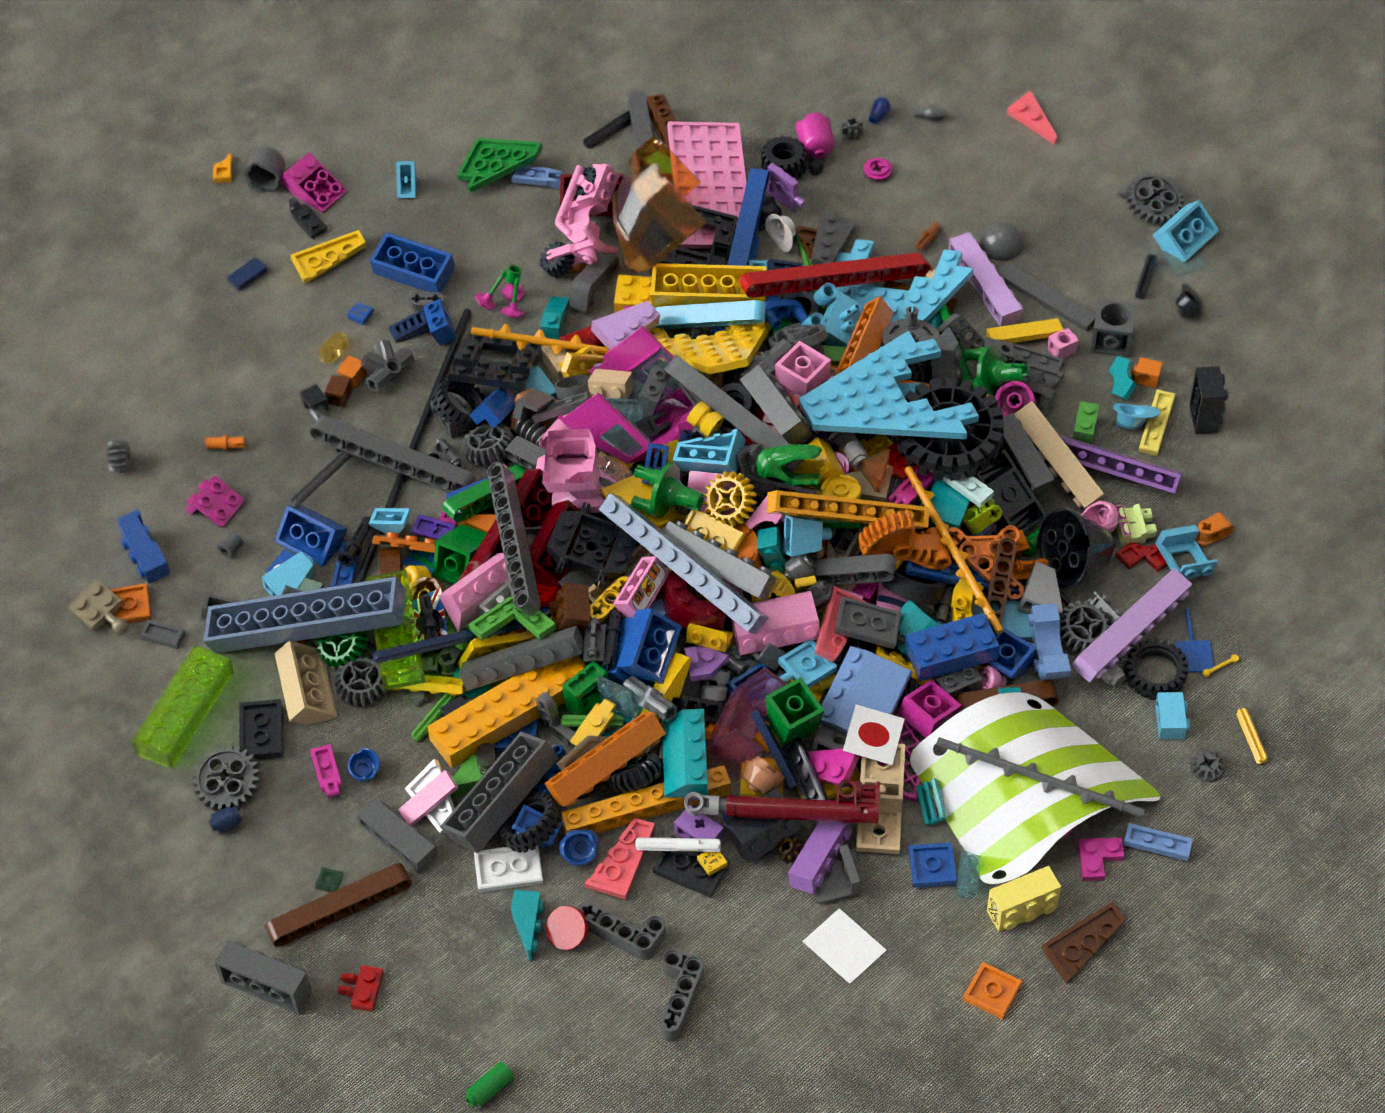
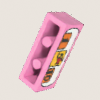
M656 556L642 557L613 603L614 606L625 618L634 617L636 610L648 609L661 587L665 584V580L670 572Z

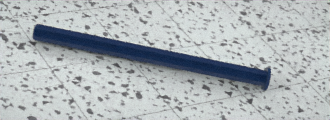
M514 619L488 637L520 629H528ZM470 629L376 651L373 653V660L376 664L470 642L478 637Z

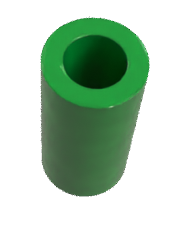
M502 1061L498 1062L465 1090V1100L471 1107L481 1108L515 1079L513 1073Z

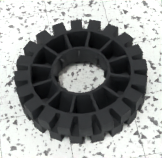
M947 377L946 385H942L940 378L930 380L929 388L923 382L915 386V393L909 391L904 396L907 403L926 398L933 411L972 403L979 415L978 422L969 424L970 429H967V439L950 440L935 437L894 435L895 444H897L900 456H905V463L912 468L918 465V473L927 476L931 470L933 471V479L943 480L944 474L949 473L950 481L960 480V473L964 472L966 478H970L976 475L977 468L981 472L987 469L990 465V460L994 462L999 455L1004 435V420L1001 406L997 407L998 401L992 394L987 396V389L978 385L973 390L972 381L963 379L961 386L956 385L957 378Z

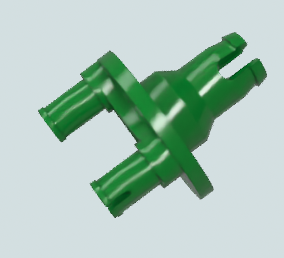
M995 346L964 350L965 361L978 360L977 376L974 377V380H969L973 382V390L980 385L987 389V395L992 394L995 397L998 389L1011 381L1025 382V378L1029 377V368L1026 364H1006L1001 351ZM963 379L959 381L958 386H961Z
M669 462L662 470L637 465L634 477L650 481V484L653 485L650 500L635 495L631 501V505L634 508L656 518H662L669 511L670 507L677 505L693 509V511L701 509L704 502V493L683 486L680 482V470L677 464Z

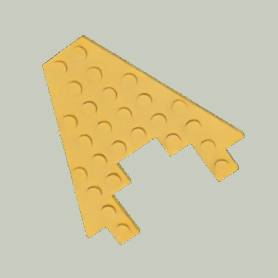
M766 321L759 324L726 326V331H718L715 335L711 336L700 335L693 340L686 334H677L674 338H669L664 328L661 329L660 327L653 328L649 332L673 356L678 355L698 371L714 374L749 366L771 327Z

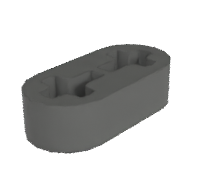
M414 292L409 296V305L415 311L424 310L423 306L438 299L445 305L444 296L439 292Z

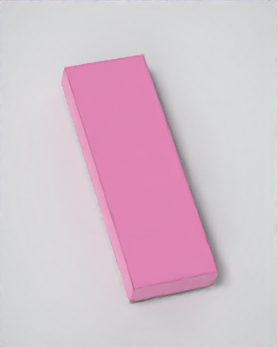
M444 770L398 810L409 826H414L457 790L458 786L450 772Z

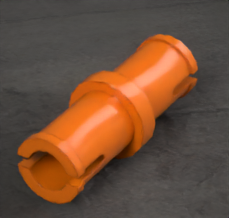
M223 435V437H206L205 444H208L206 449H245L246 441L244 440H246V437H229L228 435Z

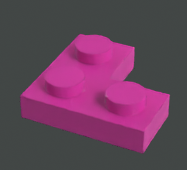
M1121 837L1078 839L1082 881H1104L1103 861H1123L1124 859Z

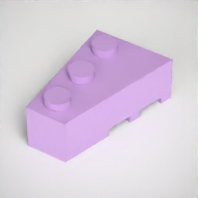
M646 301L592 321L591 331L610 350L641 326H644L648 331L652 330L659 324L661 314Z

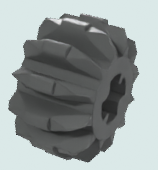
M120 439L109 441L106 447V460L109 469L112 472L118 473L129 471L132 460L129 443Z

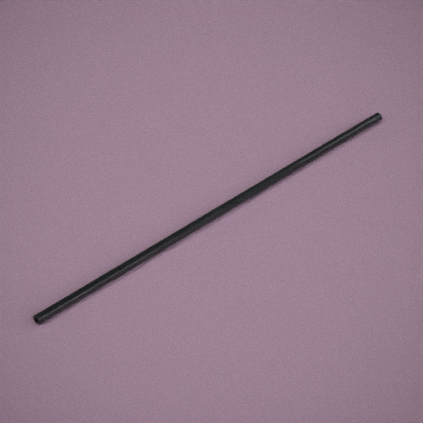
M466 308L463 311L455 331L457 338L451 341L410 443V449L416 451L432 412L430 401L433 400V392L446 377L470 317V309ZM398 473L385 508L394 507L406 475ZM377 529L375 530V533H374V535H382V534H383V532H381V531H379V530H377ZM373 537L354 583L364 582L378 544H372Z

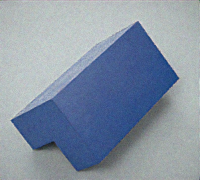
M498 387L469 416L476 424L485 419L494 428L516 406V395L510 389Z

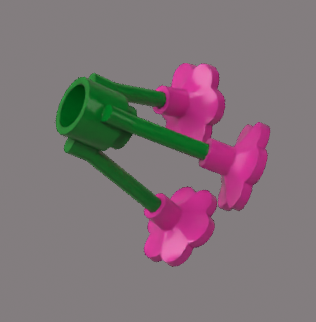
M509 265L507 270L503 269L501 276L490 291L486 294L479 292L474 296L477 303L487 310L495 308L496 304L492 299L493 293L502 280L506 278L508 284L502 288V294L505 295L506 300L511 302L510 307L501 309V313L508 317L520 318L524 316L525 312L517 308V301H520L521 297L525 296V291L519 285L522 269L517 265Z

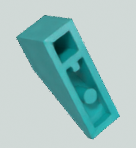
M551 296L543 312L540 330L543 331L546 338L560 340L559 337L562 336L570 298Z

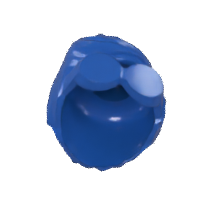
M572 830L560 841V854L565 861L573 866L586 865L597 859L599 839L592 830Z

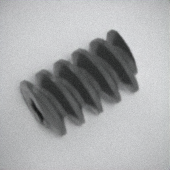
M531 414L518 420L515 426V432L518 436L539 446L540 438L547 431V428L542 423L534 424Z

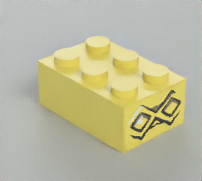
M1044 867L990 889L987 912L998 932L1005 929L1011 930L1017 924L1031 922L1039 915L1054 912L1058 908L1061 886L1050 867Z

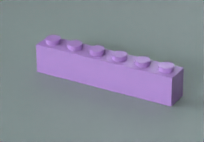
M970 232L951 238L949 240V250L962 252L963 257L959 266L973 268L974 274L968 281L999 327L1020 322L1023 312L1022 304L1017 302L1013 291L1008 289L1004 278L999 276L995 265L990 263L986 252L982 251L979 247L977 239L973 238Z

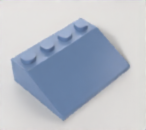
M850 646L823 701L822 708L824 713L820 725L823 728L827 725L848 734L856 704L892 715L912 671L872 652Z

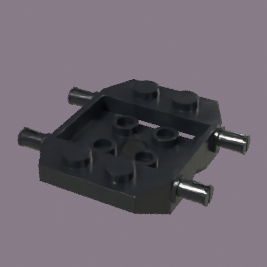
M583 502L580 511H561L546 550L557 564L555 568L557 573L560 570L559 574H562L565 568L584 571L590 577L596 579L594 585L597 587L599 583L600 588L604 582L625 576L637 541L616 523L587 514L591 505L588 503L586 506V502ZM579 527L580 531L573 545L570 555H566L573 540V537L575 535V532ZM613 540H616L615 543H614V546H613V548H612V551H611V553H610V556H609V558H608V561H607V563H606V566H605V568H604L603 565H604V563H605V560H606V558H607V555H608V553H609V550H610V548H611V545H612V543H613ZM592 546V547H594L596 550H595V551H590V550H588L586 547Z

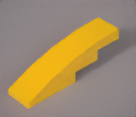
M676 652L671 658L663 684L655 682L653 688L661 692L663 697L671 702L673 697L680 698L692 658ZM642 708L641 714L645 711H650L646 710L645 708Z

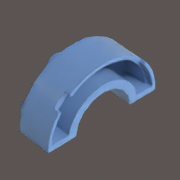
M1057 603L1032 605L1031 614H1028V625L1032 627L1033 643L1030 644L1036 647V659L1033 660L1034 672H1038L1041 680L1069 678L1071 669L1068 655L1063 654L1060 617Z

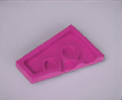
M843 748L808 752L820 781L838 786L841 780L850 779L860 758V755L843 751Z

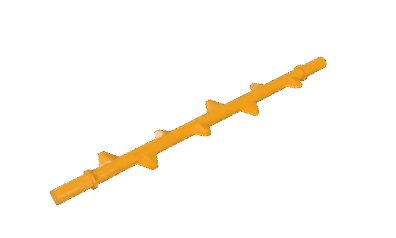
M504 324L499 331L492 328L491 330L472 327L471 329L472 335L490 337V339L498 338L516 341L519 350L524 349L528 343L551 346L554 355H558L563 348L579 351L589 345L582 344L579 335H574L569 342L546 338L542 330H538L534 336L511 333L508 324ZM592 345L596 355H605L609 351L606 346Z
M911 466L905 468L904 471L913 485L912 488L916 490L924 506L929 507V517L933 520L942 536L940 542L947 545L960 568L955 573L956 576L966 579L977 598L975 604L982 607L996 634L1002 633L1004 629L995 615L996 612L992 610L982 592L984 587L976 582L965 562V559L969 556L968 553L958 550L947 530L949 525L942 522L931 502L934 493L924 490L922 482L919 481Z

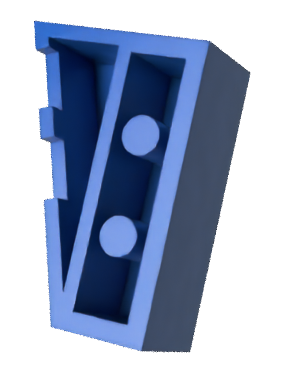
M137 509L116 519L122 536L120 543L125 551L128 550L130 552L128 556L132 564H137L138 567L136 569L141 578L145 577L148 584L169 575L170 570L167 561L156 541L149 534L148 526L143 524L140 511Z

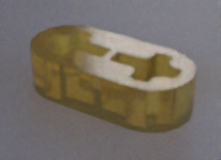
M342 332L333 334L319 348L320 360L324 363L335 361L348 347L347 335Z

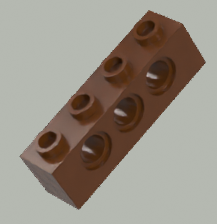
M664 93L647 97V106L650 120L665 154L671 158L667 124L668 121L676 122Z

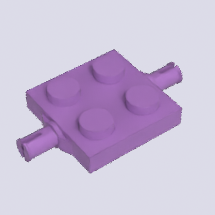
M774 163L767 166V170H769L767 193L791 211L797 208V204L800 207H804L806 201L798 195V181Z

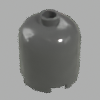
M262 147L257 149L252 154L244 170L243 177L248 181L247 185L260 193L269 190L271 192L278 187L285 167L284 158L274 148Z

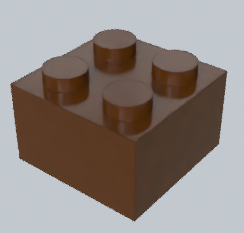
M565 582L561 590L557 591L555 600H552L550 604V613L553 616L552 621L556 625V630L553 633L577 625L581 635L583 634L590 622L589 586Z

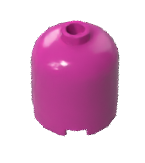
M811 113L805 115V119L801 122L797 121L795 125L799 142L804 144L803 147H806V156L811 159H821L828 156L834 148L830 118L824 117L822 113Z

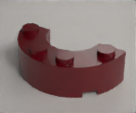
M672 570L667 577L663 595V607L668 617L684 629L688 627L689 623L722 631L726 614L712 602L695 598L692 595L695 588Z

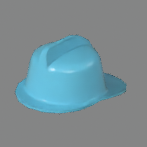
M1116 403L1113 406L1114 410L1117 411L1116 425L1126 429H1137L1144 424L1147 418L1160 415L1159 409L1147 405Z

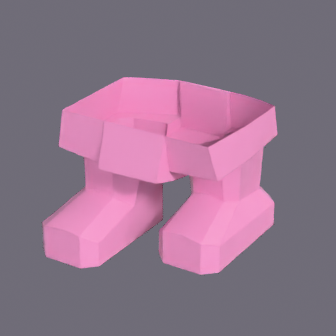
M588 428L548 431L546 455L538 458L536 469L540 468L543 471L542 483L547 491L552 493V505L569 500L578 509H581L582 503L586 502V506L588 503L591 505L588 513L601 512L599 508L606 499L600 491L601 487H605L599 482L600 473L597 470V455L599 454Z

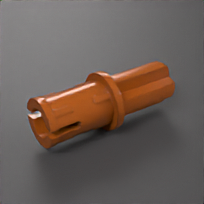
M933 222L927 230L921 233L915 248L923 251L929 243H933L936 235L942 230L941 225L938 222Z

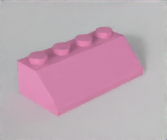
M497 553L439 595L457 631H460L478 618V606L506 581H509L503 553Z
M811 591L752 603L769 617L758 634L747 632L732 620L735 646L740 655L762 651L768 643L781 647L818 639L820 633L819 619Z

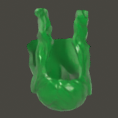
M790 444L764 449L757 457L758 475L764 479L770 477L777 478L790 485H818L821 473H792L784 465L793 460L816 458L822 452V448L808 444Z

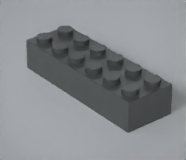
M520 732L441 824L440 828L453 843L479 853L492 836L498 832L508 817L513 814V811L527 797L534 786L540 782V779L553 766L559 756L547 741Z

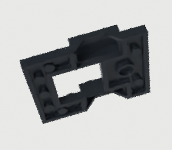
M666 198L649 275L652 276L653 263L727 265L738 216ZM680 222L715 230L710 255L674 246Z
M469 332L465 341H461L453 358L449 381L525 391L529 383L531 368L533 365L536 366L542 352L541 346L543 345L528 343L524 349L519 350L516 341L498 338L490 339V337L472 335ZM483 349L516 353L512 364H508L505 361L494 362L488 359H479Z

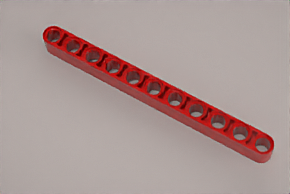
M909 253L749 272L743 274L738 282L747 297L756 298L818 290L825 283H831L837 288L910 279L915 276L924 277L931 270V266L921 253Z

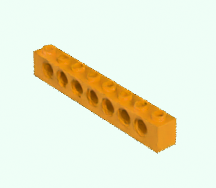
M778 490L768 492L766 513L869 524L876 522V519L883 518V515L888 516L890 513L904 512L907 509L911 513L915 529L927 528L929 522V507Z
M724 765L707 770L708 795L720 797L731 795V782ZM663 782L563 811L561 816L562 827L565 835L572 830H592L597 834L628 825L634 818L645 820L685 808V797L665 798ZM692 800L689 803L691 806L700 804L697 800Z

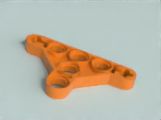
M1011 525L1006 526L998 535L966 536L958 528L951 527L947 529L949 534L953 535L955 533L957 535L956 540H953L956 546L959 544L957 541L961 542L962 539L965 541L958 550L963 551L964 546H971L973 548V555L968 556L965 562L988 582L995 556L991 551V547L998 545L1005 538L1004 534L1008 530L1015 533V542L1020 537L1019 530ZM1002 546V550L1004 552H1011V548L1009 546ZM981 559L987 560L989 568L981 569L978 566V561ZM997 565L999 571L1007 572L1005 565ZM1012 570L1009 587L1012 589L1018 588L1017 593L1019 595H1011V589L1009 588L1007 599L1018 601L1024 593V588L1013 577ZM1000 584L993 585L999 592L1003 591Z

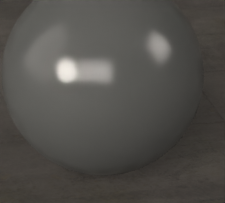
M995 222L986 227L979 239V247L991 259L999 261L1010 260L1021 253L1023 237L1014 225L1007 222Z

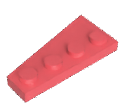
M836 586L832 588V596L827 602L814 653L831 662L838 657L848 639V636L834 633L841 597L844 596L866 602Z
M634 818L619 837V841L614 848L612 847L609 850L604 861L597 866L595 873L584 883L585 888L626 900L646 851L636 849V839L638 837L651 838L655 829V823Z

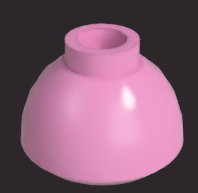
M990 665L982 669L980 673L983 678L982 690L1006 685V677L1001 675L998 669Z

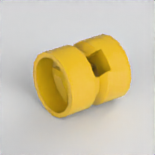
M700 401L691 410L686 421L695 428L700 427V432L709 438L721 427L724 417L716 411L711 412V407L705 402Z

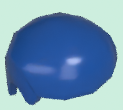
M362 748L359 752L352 754L347 765L349 774L357 781L368 782L374 779L380 769L378 754L368 748Z

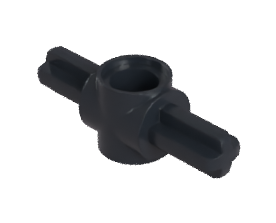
M423 595L420 597L421 612L419 613V618L416 619V626L420 633L426 636V639L438 637L440 627L443 626L442 616L437 610L433 609L431 597Z

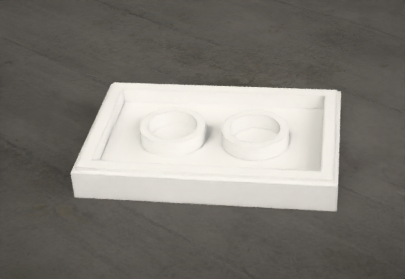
M536 845L535 850L531 851L529 849L525 853L523 851L521 853L514 852L509 847L481 850L479 853L474 852L479 893L543 884L538 845Z

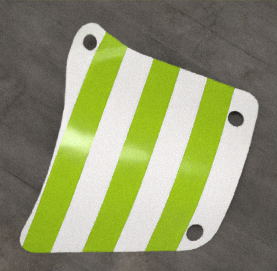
M1027 693L998 694L969 706L946 721L913 749L910 757L911 767L923 785L926 781L931 782L933 778L939 781L947 814L946 822L964 848L981 880L988 884L1004 883L1026 874L1040 861L1055 842L1069 830L1111 806L1094 800L1085 805L1082 803L1080 795L1057 787L1046 793L1043 791L1042 782L1017 773L1006 777L1003 768L980 760L975 761L969 766L966 764L965 755L961 753L956 754L955 751L949 749L945 754L937 756L933 752V747L939 737L958 744L962 743L964 746L984 753L997 748L1001 759L1023 767L1035 763L1038 772L1063 781L1074 775L1077 786L1100 794H1105L1112 790L1115 799L1124 800L1126 803L1157 801L1160 799V794L1152 785L1047 702ZM1033 699L1038 701L1042 708L1035 709L1029 706L1027 700ZM931 787L932 797H933L934 802H935V804H936V800H935V796H934V792H933V787ZM998 870H1003L1007 874L1002 879H994L992 875Z

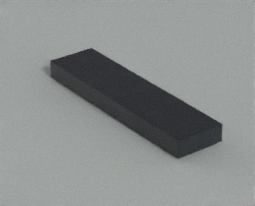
M795 738L782 750L803 798L829 800L802 738Z

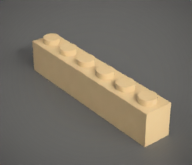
M1033 401L1015 413L1016 418L1021 421L1024 431L1032 439L1033 445L1039 449L1038 452L1042 455L1043 461L1047 460L1051 465L1049 469L1052 471V474L1055 478L1059 476L1062 479L1061 485L1067 493L1070 491L1075 496L1073 501L1079 509L1081 507L1086 509L1105 497L1102 490Z

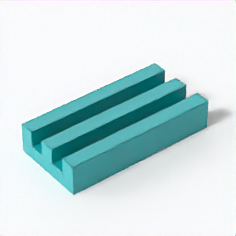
M933 778L931 782L926 781L924 785H917L916 788L925 825L932 826L946 820L947 814L939 781ZM931 787H933V792H934V796H935V800H936V804H937V809H938L939 817H937V814H936L935 802H934V799H933V797H932Z

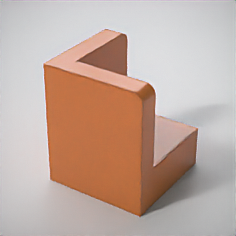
M348 355L337 369V372L342 376L350 378L352 388L356 389L367 375V371L361 367V360Z

